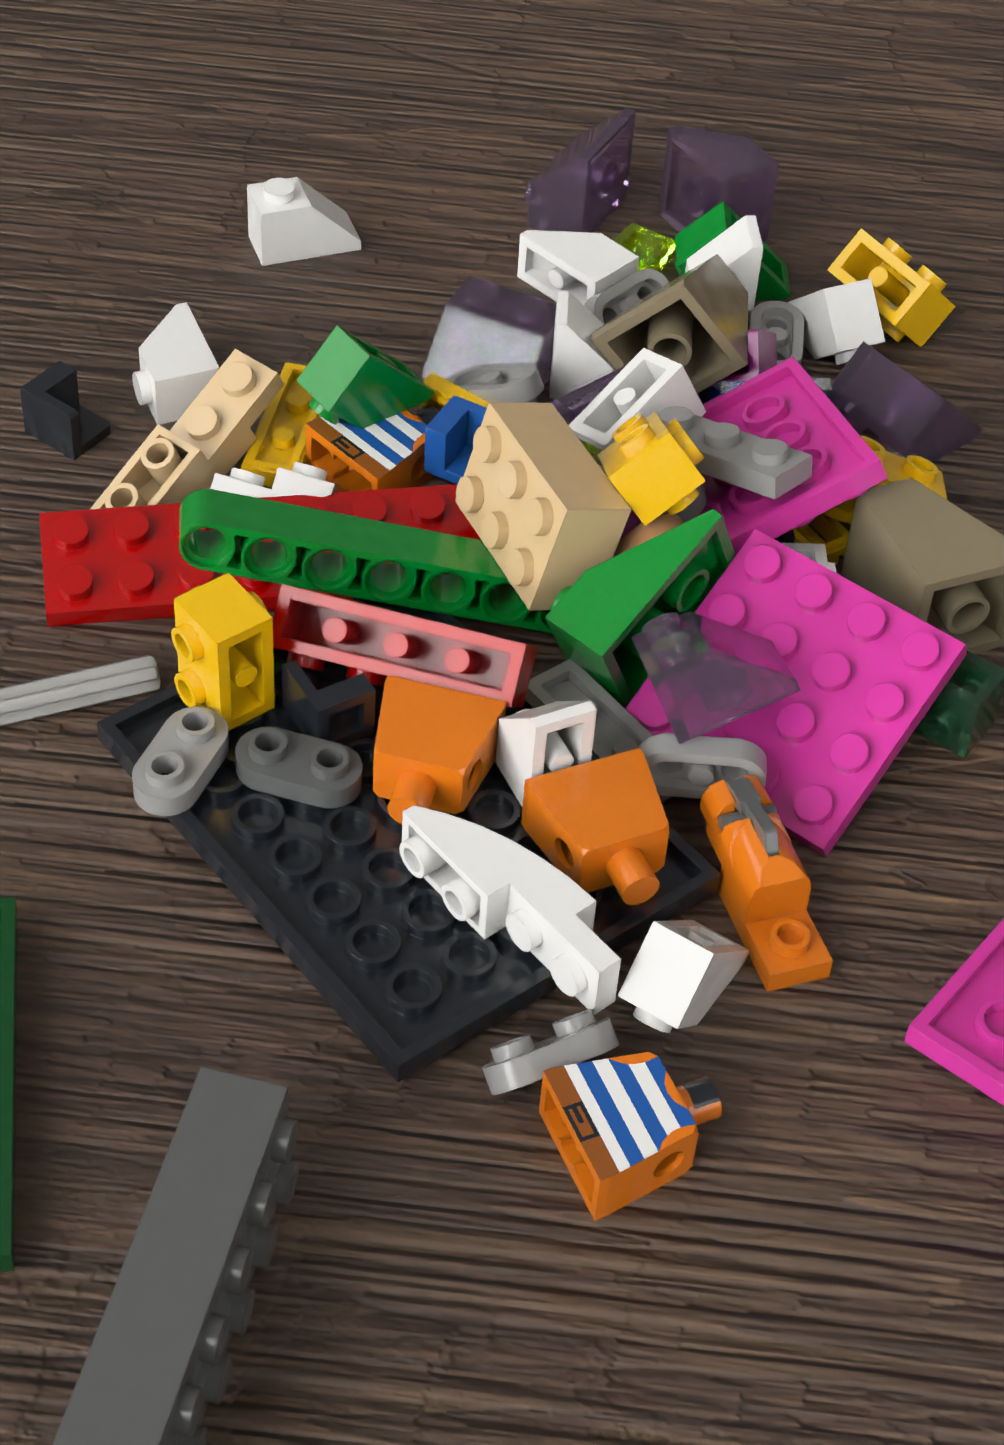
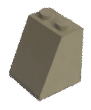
M716 254L626 308L595 331L591 336V341L618 373L643 348L683 365L696 393H699L748 365V291L722 258Z
M913 478L873 486L857 497L841 576L965 643L966 656L1004 647V535Z

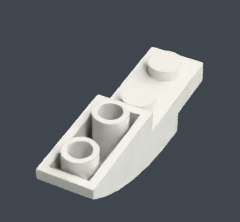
M415 805L403 811L402 843L400 844L401 858L407 869L415 877L424 878L442 896L447 909L459 921L466 920L483 939L506 927L513 942L525 952L530 951L551 972L559 989L570 997L575 996L587 1009H592L594 1015L615 1002L621 958L593 932L597 902L570 877L542 857L511 839L483 826L447 813Z

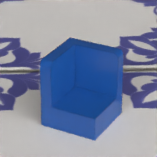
M455 395L446 403L425 428L424 471L458 484L460 478L464 476L473 450L474 434L482 424L486 407Z

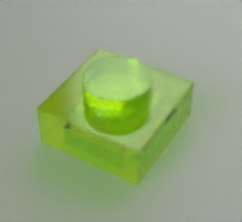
M633 222L613 240L639 256L638 271L651 268L660 272L675 255L676 245L674 239Z

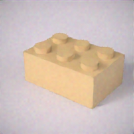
M488 403L482 424L474 434L473 450L464 476L460 478L457 484L455 502L528 610H550L555 597L561 590L567 586H573L586 570L613 557L631 508L552 403Z

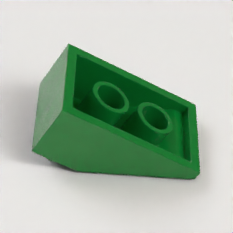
M713 509L586 570L573 586L565 587L555 597L550 612L545 619L565 659H571L580 665L625 709L736 556L723 516Z

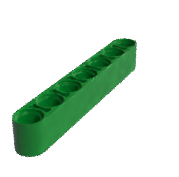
M200 489L191 492L183 499L180 505L179 551L188 564L198 569L223 574L229 573L234 576L552 633L545 619L550 610H528L499 565L484 546L482 540L214 489ZM202 528H213L214 530H211V531H203V530H200V529H202ZM273 539L275 541L263 542L262 540ZM323 551H334L331 553H322Z

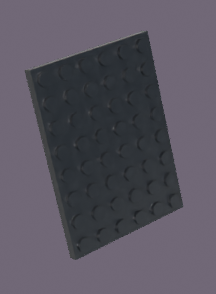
M355 597L350 599L465 628L456 618L449 614ZM273 648L275 708L230 730L228 755L197 801L185 812L166 817L394 1079L400 1082L558 986L551 972L530 951L525 952L513 942L506 927L483 939L466 920L459 921L449 912L442 896L424 878L415 877L405 866L400 855L402 824L396 822L388 813L387 807L390 799L379 797L373 792L374 746L387 676L384 678L383 686L373 685L376 689L375 734L346 745L360 756L363 765L362 790L353 802L339 808H321L256 791L240 781L236 773L235 748L237 742L245 733L259 727H278L302 734L283 707L282 664L287 663L289 651ZM325 661L323 671L301 667L313 685L332 678H340L342 681L349 679L346 678L348 666ZM173 685L97 722L99 740L132 777L135 764L166 720L175 712L188 708V706L181 699L176 686ZM527 689L524 706H506L505 717L521 710L533 709L545 704ZM592 750L591 761L600 759ZM494 762L465 810L457 814H447L478 824L509 838L553 865L522 826V807ZM670 824L664 867L655 873L660 883L655 895L643 903L628 905L624 903L614 885L588 892L597 901L593 932L614 953L646 935L653 921H669L716 893L719 889L721 874Z

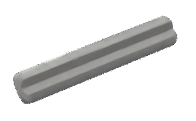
M145 655L0 688V727L157 691L161 683L159 668L153 656Z

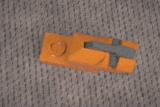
M744 775L743 778L726 781V783L723 779L711 784L701 796L700 810L706 821L707 837L722 865L717 892L745 948L750 950L749 957L766 991L770 992L828 978L833 960L807 912L811 892L810 879L792 846L791 839L777 812V808L771 801L761 781L756 775Z

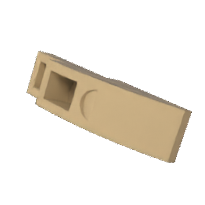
M235 349L169 431L158 424L90 509L182 503L183 499L191 492L200 489H210L214 474L226 475L257 440L250 427L284 386L279 374Z

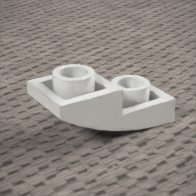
M294 462L292 471L278 467L272 489L263 487L265 477L238 468H232L229 477L215 473L210 488L256 498L292 495L325 497L337 491L334 483L325 481L328 474L327 471L299 462Z

